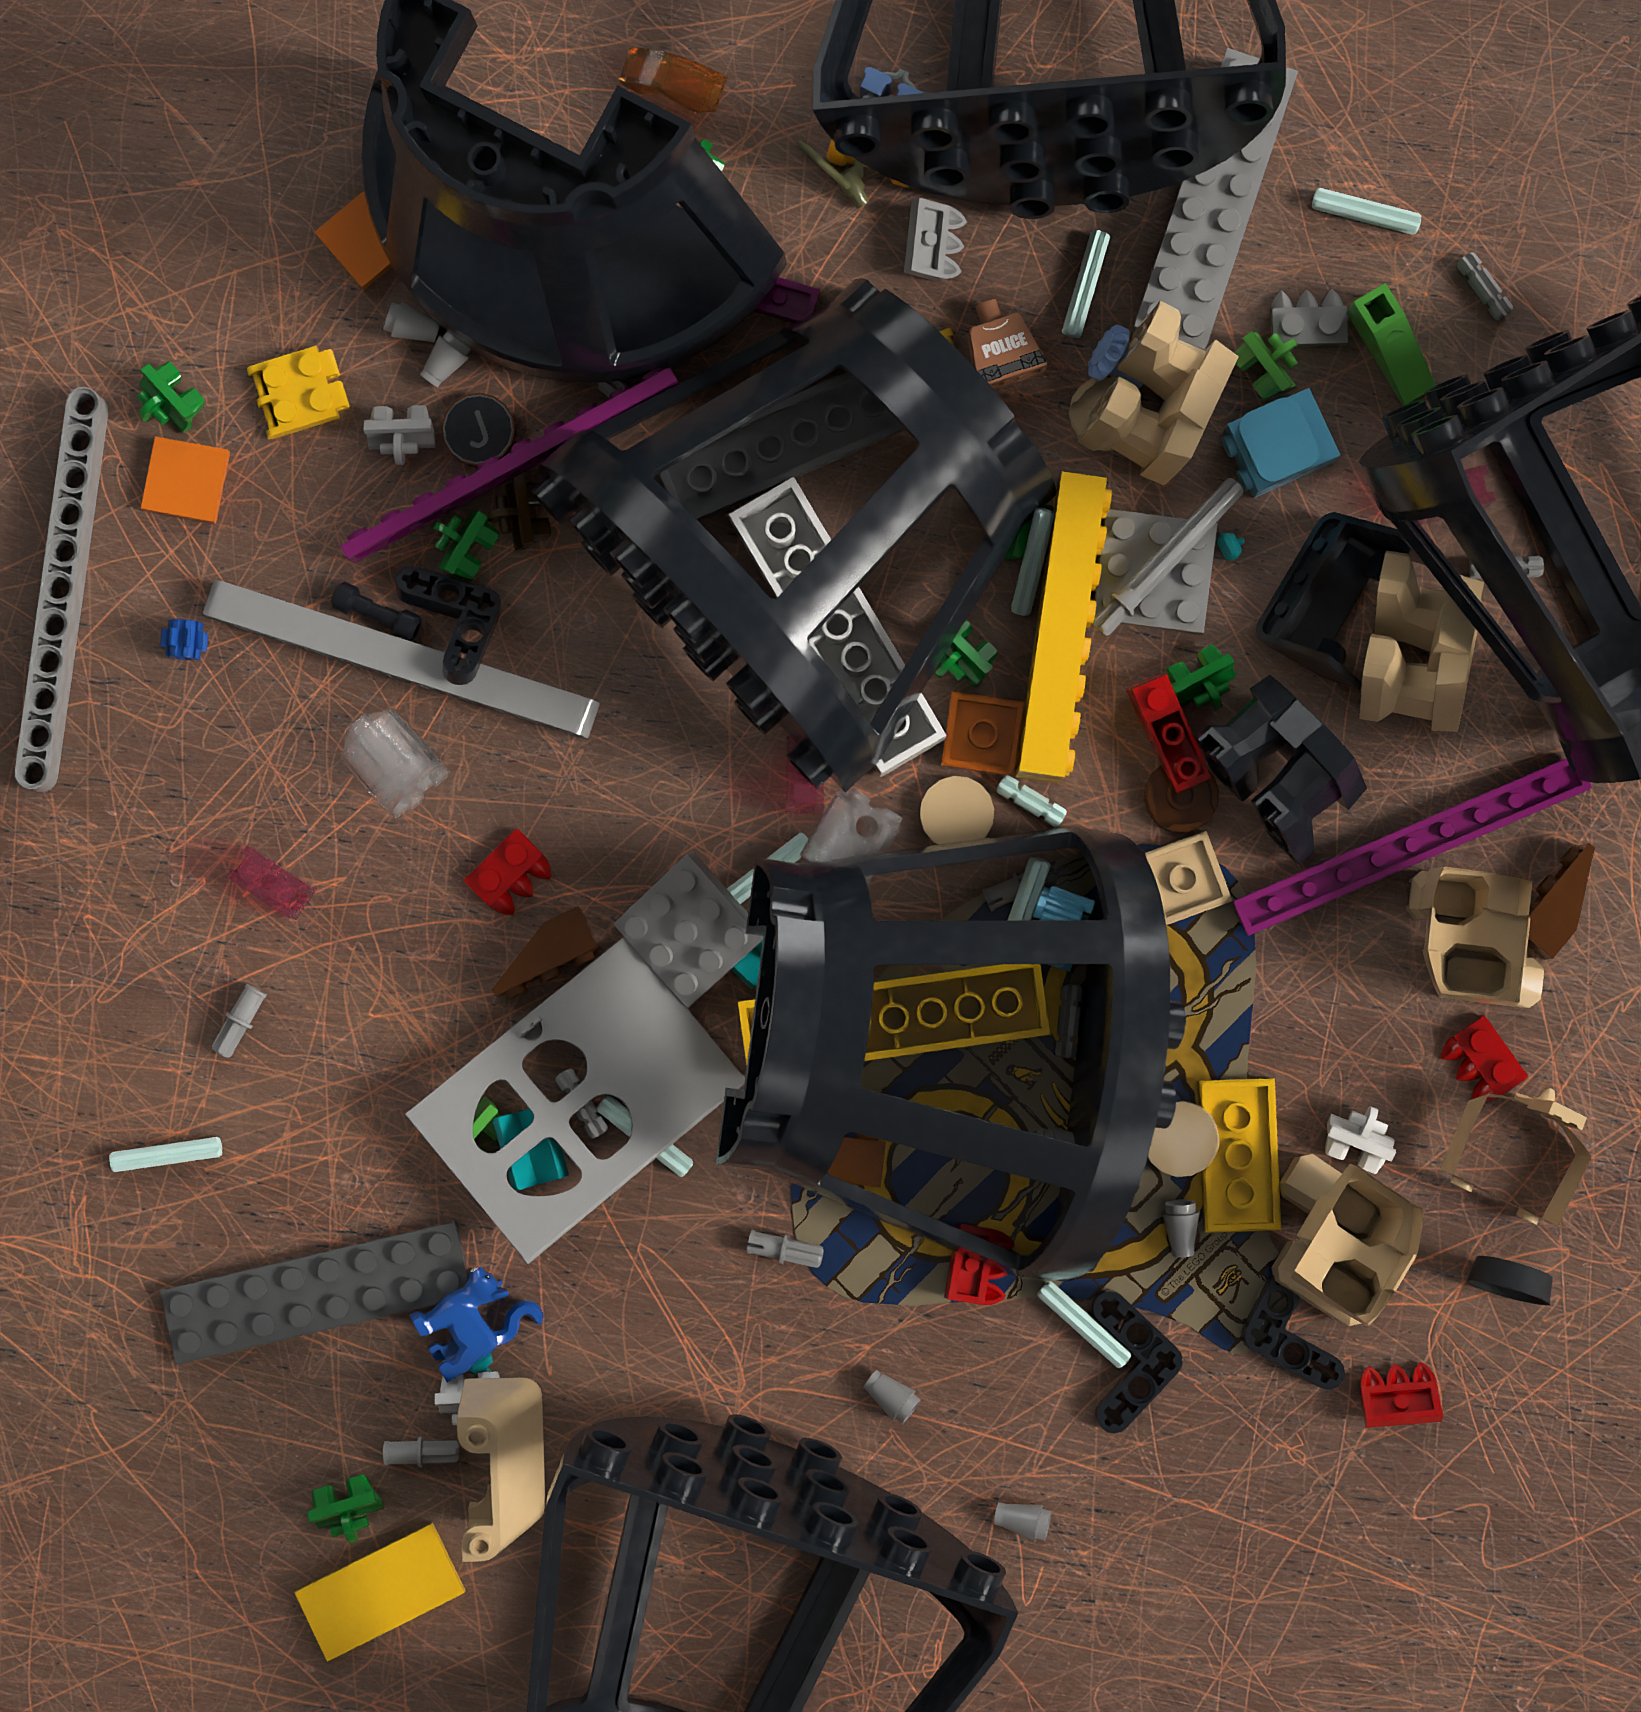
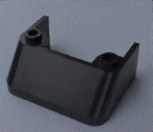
M1337 512L1328 513L1315 524L1256 626V635L1267 646L1318 676L1360 690L1362 682L1343 667L1346 660V651L1338 642L1333 641L1369 579L1380 581L1386 551L1406 553L1410 556L1412 562L1425 564L1398 529Z

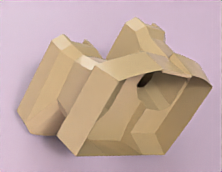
M1160 300L1135 329L1129 340L1130 344L1127 348L1129 353L1124 359L1119 361L1117 367L1118 370L1147 385L1164 399L1159 413L1141 407V393L1136 385L1118 377L1094 405L1086 425L1089 428L1079 435L1077 443L1092 451L1110 447L1142 467L1140 476L1165 485L1192 458L1239 356L1216 339L1206 350L1178 340L1181 321L1180 312L1178 309Z
M1386 551L1377 594L1375 632L1370 636L1363 670L1359 719L1378 722L1393 712L1432 720L1431 731L1458 732L1477 630L1445 589L1422 588L1419 586L1410 556L1406 553ZM1460 575L1480 602H1482L1484 582ZM1397 641L1406 642L1429 651L1428 664L1406 663Z
M1452 867L1431 868L1429 871H1420L1409 879L1411 888L1409 905L1406 906V910L1414 920L1427 922L1425 944L1422 951L1439 998L1519 1008H1530L1541 1000L1544 968L1535 959L1526 958L1533 881L1491 872Z
M1314 1154L1295 1157L1279 1182L1281 1196L1309 1215L1296 1235L1300 1239L1287 1241L1271 1267L1275 1281L1343 1326H1353L1362 1323L1369 1327L1388 1304L1417 1256L1423 1225V1209L1357 1166L1349 1164L1345 1171L1340 1173Z

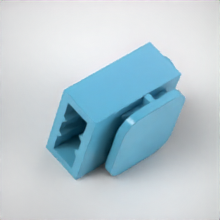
M1310 388L1287 398L1277 399L1246 413L1242 418L1228 423L1223 430L1224 436L1221 437L1226 454L1229 458L1234 456L1240 468L1237 471V477L1244 491L1250 490L1253 498L1334 463L1340 456Z

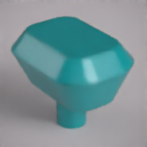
M1222 533L1219 535L1217 544L1226 560L1234 561L1242 553L1240 545L1245 543L1243 537L1237 539L1234 533Z
M491 1353L479 1359L468 1371L474 1375L481 1371L491 1372L488 1367L493 1362Z

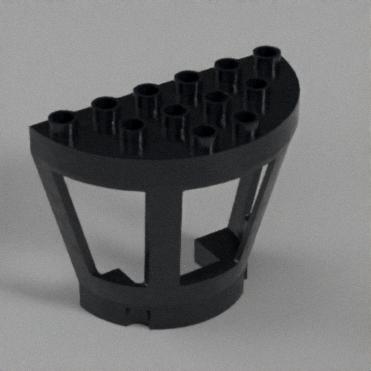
M453 0L384 1L377 32L376 56L378 69L367 101L362 129L361 165L364 192L370 218L380 245L393 269L418 304L445 331L481 356L509 369L535 377L583 383L619 381L644 376L646 373L657 368L664 370L708 349L732 332L755 310L769 293L787 265L785 252L698 142L692 123L617 85L581 154L578 155L445 86L478 26L470 9Z
M835 0L813 68L812 110L821 127L835 142V149L838 152L853 157L870 169L905 185L961 200L1010 205L1011 213L1024 219L1046 217L1054 211L1055 206L1084 204L1087 209L1093 212L1114 213L1125 209L1129 205V197L1155 191L1185 181L1226 161L1246 147L1262 132L1276 113L1286 86L1285 24L1276 0H1247L1262 45V54L1259 62L1253 65L1186 70L1175 0H1133L1145 74L993 87L1002 0H955L946 91L860 99L852 92L848 83V75L872 0Z
M862 278L855 279L822 310L782 329L780 332L590 430L582 429L574 433L538 466L543 480L531 490L538 502L560 524L565 522L574 512L576 513L569 522L584 539L581 544L588 554L610 576L614 575L620 568L623 569L624 572L621 576L634 591L631 596L635 602L661 629L671 620L676 624L673 630L685 644L682 648L683 651L711 681L714 682L725 670L733 676L726 685L737 698L734 701L735 705L763 735H766L776 724L779 723L798 743L786 755L787 759L814 788L818 789L831 777L845 793L879 762L1023 526L1033 517L1035 509L1043 508L1057 495L1054 480L1038 449L1020 430L1014 420V414L981 374L933 325L911 306L886 288L880 292L867 279ZM798 340L808 343L627 450H620L608 441L616 435ZM843 368L891 413L915 439L919 447L776 599H773L761 589L719 542L654 479V476L835 369ZM949 488L955 489L980 525L984 538L869 723L845 687L809 644V639Z
M1641 296L1627 303L1629 310L1613 314L1586 328L1588 335L1572 339L1569 330H1564L1530 344L1525 348L1528 355L1510 359L1485 371L1483 374L1486 381H1478L1471 384L1468 374H1464L1433 386L1425 391L1431 409H1428L1425 400H1419L1384 415L1381 419L1388 435L1370 447L1359 461L1379 510L1386 519L1391 520L1522 687L1535 707L1555 730L1571 771H1576L1580 780L1592 783H1617L1641 779V606L1541 422L1545 416L1641 377ZM1486 445H1491L1590 630V637L1573 647L1473 492L1460 459ZM1440 517L1445 521L1541 670L1537 673L1533 670L1417 520Z
M1061 827L800 864L755 857L745 934L763 936L744 1090L725 1088L716 1165L762 1170L1012 1276L1067 1282L1078 1279L1087 1272L1094 1271L1098 1262L1109 1249L1121 1229L1131 1207L1148 1158L1155 1128L1166 1129L1173 1120L1176 1109V1090L1171 1081L1164 1080L1167 1049L1179 1047L1186 1025V1013L1183 1004L1170 1001V960L1166 920L1157 882L1144 850L1140 849L1130 838L1119 833L1079 827ZM1062 848H1078L1087 860L1097 884L1093 920L877 921L872 914L870 894L865 876ZM1087 964L1067 1131L1072 1132L1074 1135L1075 1144L862 1088L860 1080L870 1028L874 968L878 965ZM851 1131L1060 1186L1056 1223L1037 1249L1028 1256L1020 1255L829 1175L827 1172L836 1158L845 1134Z
M739 1414L729 1415L724 1427L668 1417L643 1416L610 1419L581 1430L570 1440L547 1495L527 1712H687L660 1703L628 1697L668 1506L821 1556L744 1712H802L870 1573L928 1591L957 1619L964 1632L961 1642L905 1712H955L1001 1655L1017 1618L1018 1611L1011 1596L1002 1584L1006 1570L999 1562L987 1555L970 1550L953 1534L922 1513L921 1509L911 1501L891 1494L868 1480L839 1467L842 1455L835 1448L822 1441L802 1438L795 1449L770 1440L771 1432L764 1424ZM593 1481L629 1493V1501L588 1690L583 1696L561 1700L547 1706L566 1499L570 1492Z

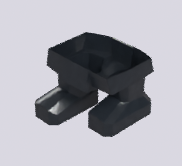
M1268 675L1249 689L1253 699L1226 725H1208L1194 738L1211 771L1242 802L1257 790L1260 762L1277 750L1288 761L1277 777L1256 795L1251 802L1267 834L1295 863L1300 864L1315 851L1312 819L1336 801L1349 810L1365 792L1367 787L1356 759L1349 750L1287 688L1274 677Z

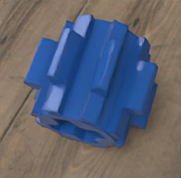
M173 619L168 620L167 629L161 628L160 646L166 649L165 656L167 658L195 661L200 660L201 651L207 652L208 634L203 631L202 622Z

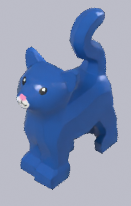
M480 1266L472 1268L464 1286L446 1294L432 1311L426 1314L419 1311L410 1314L420 1336H426L437 1330L448 1328L451 1334L449 1341L443 1344L435 1341L427 1346L435 1361L445 1360L438 1365V1368L447 1383L467 1372L479 1359L492 1353L497 1346L508 1344L515 1338L522 1316H529L536 1324H540L543 1321V1312L540 1306L535 1302L524 1300L514 1304L507 1312L502 1330L494 1331L490 1328L478 1311V1306L497 1301L508 1296L509 1293L507 1288H501L502 1280H496L491 1273L485 1271Z

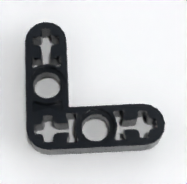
M410 566L400 570L396 577V593L401 601L459 619L444 654L443 674L447 681L452 684L465 685L470 683L478 672L500 617V596L490 588L420 567ZM412 582L419 583V585H415L413 589L407 588V586H410ZM430 586H432L431 596L427 595V592H429ZM452 590L459 597L453 602H444L438 595L442 591ZM465 597H470V600H467V606H464ZM483 603L490 604V607H486L485 611L478 609ZM476 630L482 635V638L477 642H468L461 635L465 631ZM462 652L466 654V666H462L461 670H456L454 666L459 664Z
M1271 1271L1242 1327L1241 1338L1244 1345L1253 1352L1320 1388L1334 1389L1344 1379L1345 1370L1342 1362L1330 1353L1285 1330L1301 1297L1286 1287L1276 1284L1275 1277ZM1274 1291H1282L1287 1298L1286 1307L1280 1312H1272L1267 1305L1268 1296ZM1262 1311L1267 1316L1278 1319L1276 1326L1268 1322L1264 1329V1333L1269 1336L1266 1342L1259 1341L1257 1345H1254L1255 1337L1251 1335V1331L1253 1328L1260 1330L1265 1322V1319L1258 1317L1260 1312ZM1296 1342L1301 1346L1303 1355L1299 1362L1289 1364L1283 1358V1350L1289 1343ZM1312 1351L1316 1352L1312 1360L1326 1366L1329 1361L1332 1362L1330 1369L1335 1372L1332 1379L1325 1377L1321 1381L1322 1374L1309 1366L1307 1367L1306 1374L1302 1372L1310 1363Z
M1107 1289L1100 1291L1092 1301L1093 1314L1103 1326L1139 1358L1137 1363L1096 1407L1095 1415L1098 1424L1106 1432L1115 1434L1125 1430L1178 1374L1182 1368L1183 1358L1178 1348L1120 1293ZM1116 1298L1118 1300L1116 1308L1124 1317L1128 1310L1133 1313L1132 1316L1123 1321L1118 1331L1113 1326L1118 1324L1119 1321L1112 1314L1108 1313L1105 1316L1100 1314L1103 1311V1307L1100 1304L1103 1299L1112 1301ZM1134 1323H1142L1148 1330L1146 1340L1140 1344L1131 1343L1127 1339V1329ZM1171 1350L1174 1353L1171 1356L1174 1364L1170 1368L1165 1365L1160 1367L1156 1374L1162 1377V1379L1156 1383L1150 1373L1142 1368L1148 1364L1152 1370L1159 1362L1156 1357L1157 1353L1162 1351L1167 1354ZM1135 1377H1144L1149 1381L1150 1388L1144 1397L1137 1398L1129 1393V1383ZM1122 1391L1126 1399L1136 1406L1130 1411L1128 1406L1125 1405L1119 1412L1122 1420L1118 1424L1113 1420L1107 1424L1104 1422L1107 1418L1104 1410L1108 1406L1114 1410L1122 1403V1400L1116 1397Z

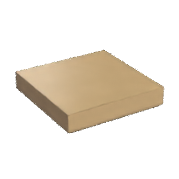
M1207 831L1145 853L1161 895L1166 925L1232 902Z

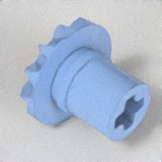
M1116 324L1105 332L1101 341H1098L1096 349L1092 352V358L1088 362V375L1096 381H1102L1108 375L1117 378L1121 377L1136 385L1137 388L1144 384L1117 369L1119 361L1124 359L1129 353L1127 351L1130 344L1128 342L1129 329Z

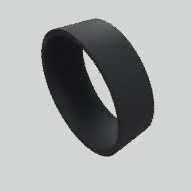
M1477 1256L1466 1282L1476 1288L1499 1296L1548 1306L1550 1305L1553 1277L1541 1270L1513 1261L1490 1256Z

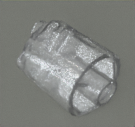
M395 709L367 713L360 717L346 731L344 751L339 756L340 762L383 809L395 819L406 810L411 812L419 806L426 798L422 793L431 785L433 787L438 786L450 774L445 767L446 764Z
M854 788L849 789L846 793L843 790H838L799 856L808 862L887 852L902 828L899 824L903 818L885 807L883 809L877 806L872 808L868 805L871 799ZM862 817L864 820V828L862 832L858 834L856 831V823L858 819ZM874 875L865 876L867 886Z

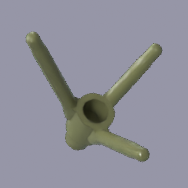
M798 141L797 146L836 180L845 197H850L856 208H860L869 202L863 191L865 185L861 180L864 176L862 163L855 159L854 166L838 172L804 141Z

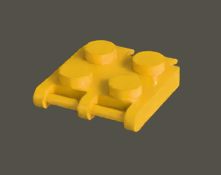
M313 346L247 368L248 375L253 377L259 398L256 399L258 408H263L269 429L266 430L268 439L279 438L340 419L338 411L350 407L343 383L341 381L329 383L328 381L340 376L332 349L319 352L318 347ZM261 374H263V379L266 383L269 395H266L265 389L260 376ZM271 405L273 406L274 415H275V417H276V419H277V422H278V425H279V426H277V427H276V425H275V422H274V419H273V415H272V412H271V409H270V406H271Z

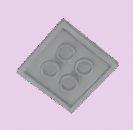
M1109 509L1104 519V526L1107 527L1105 545L1099 557V564H1102L1099 586H1096L1094 601H1096L1095 617L1111 601L1110 596L1113 593L1117 595L1188 519ZM1215 523L1133 609L1135 614L1132 617L1127 616L1120 625L1203 635L1218 523Z
M693 850L687 853L613 923L687 1008L694 1004L763 940V936L745 934L748 917L747 911Z

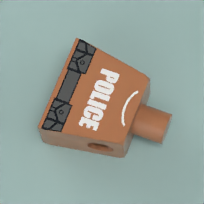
M996 299L985 301L975 307L981 325L969 329L968 341L972 365L994 390L1045 373L1047 367L1046 359L1019 313L1002 317Z

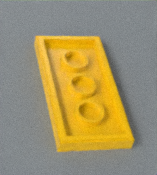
M1275 1078L1198 1081L1199 1105L1212 1115L1220 1138L1215 1159L1206 1169L1202 1170L1204 1232L1281 1230Z
M432 1522L296 1590L294 1593L328 1662L464 1594L466 1590Z

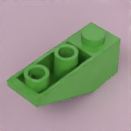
M1384 283L1355 300L1347 310V315L1402 405L1410 404L1425 395V391L1436 385L1406 315L1387 284Z

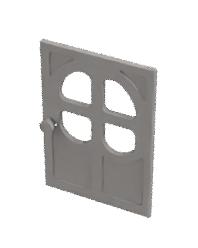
M623 937L405 1115L522 1256L524 1263L529 1264L723 1103L726 1087L741 1088L745 1083V1076L739 1072L680 999L637 950ZM551 1040L563 1041L575 1046L583 1053L587 1063L585 1079L558 1102L547 1100L522 1068L523 1059L540 1044ZM501 1080L507 1082L533 1113L534 1120L530 1126L502 1149L491 1154L482 1151L476 1145L472 1133L473 1120L477 1105L486 1089L492 1083ZM610 1095L620 1099L627 1107L631 1116L632 1130L627 1144L610 1158L602 1160L597 1159L571 1129L569 1120L572 1115L595 1097ZM545 1138L554 1139L581 1172V1180L574 1188L551 1196L520 1194L507 1181L508 1169Z

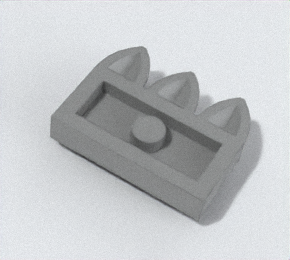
M920 197L912 200L904 273L933 281L954 278L961 273V269L956 262L945 256V254L957 253L964 248L961 240L948 231V229L960 228L967 223L961 212L952 206Z
M1333 289L1326 294L1321 307H1318L1315 297L1308 290L1302 293L1296 307H1293L1290 298L1282 290L1275 296L1270 310L1271 336L1277 333L1284 344L1294 338L1298 343L1297 347L1347 345V306L1343 305L1340 296Z

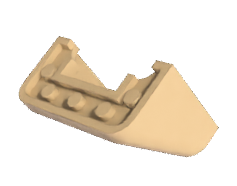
M475 1378L464 1380L457 1414L458 1440L461 1446L469 1452L478 1454L490 1453L491 1484H488L483 1500L478 1503H469V1521L462 1540V1562H478L492 1559L540 1520L544 1514L546 1498L542 1392L538 1384L528 1378Z

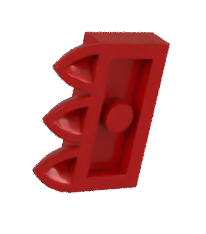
M516 828L463 881L490 908L501 914L513 915L514 902L508 891L510 890L519 896L532 897L533 888L530 878L526 873L528 872L540 879H550L551 868L546 857Z
M1481 1015L1451 1036L1441 1052V1059L1457 1060L1466 1057L1457 1070V1081H1472L1481 1078L1473 1089L1471 1100L1487 1094L1503 1096L1529 1077L1485 1015ZM1487 1097L1485 1102L1491 1101L1495 1098Z
M957 1223L956 1225L957 1229L1007 1250L1015 1246L1012 1239L1001 1231ZM952 1250L944 1298L979 1305L996 1304L1005 1299L1006 1295L998 1286L988 1282V1280L1001 1278L1008 1273Z
M1419 1362L1416 1366L1412 1382H1410L1405 1371L1397 1364L1390 1368L1386 1385L1375 1369L1371 1366L1365 1369L1362 1374L1359 1391L1365 1428L1442 1422L1443 1412L1437 1381L1431 1369L1423 1362Z

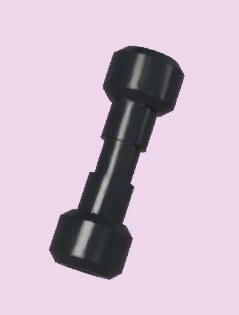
M346 581L337 585L331 598L333 609L344 614L353 611L364 617L369 616L379 621L380 624L391 628L394 636L412 641L421 626L422 620L420 615L407 609L398 612L387 606H380L374 603V600L361 595L357 586Z

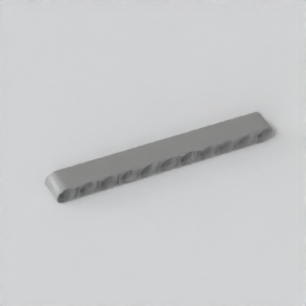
M78 387L72 390L66 400L15 764V778L22 787L36 792L51 790L55 786L59 774L109 414L106 401L88 387ZM93 399L95 406L92 412L87 415H81V405L85 401ZM82 436H89V446L83 451H76V441ZM78 472H84L85 479L83 484L77 488H71L70 481L72 476ZM78 508L80 514L78 520L72 525H66V514L70 510ZM67 545H73V557L66 562H62L60 559L61 550ZM68 581V594L63 598L57 599L55 596L57 585ZM57 618H62L64 621L63 630L60 634L52 636L50 633L51 623ZM57 654L59 658L58 667L54 671L47 673L45 669L47 658ZM48 691H52L54 695L53 704L49 708L42 710L40 706L41 696ZM46 728L49 733L48 741L38 747L35 743V734L38 730ZM41 765L44 773L43 777L38 783L33 784L29 777L30 771L34 766Z
M219 580L213 581L202 614L209 619L584 739L589 738L600 705L599 702L483 664H480L473 681L465 685H455L448 682L443 674L445 652ZM461 658L459 664L454 666V669L461 670L462 666H466V659Z

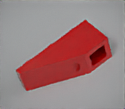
M1159 673L1125 688L1137 717L1175 792L1179 793L1210 779V773L1168 675Z

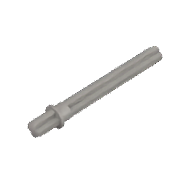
M1227 478L1117 595L1113 593L1110 596L1111 601L1094 618L1092 623L1098 632L1108 636L1127 616L1132 617L1135 614L1133 609L1243 494L1244 490L1233 478Z

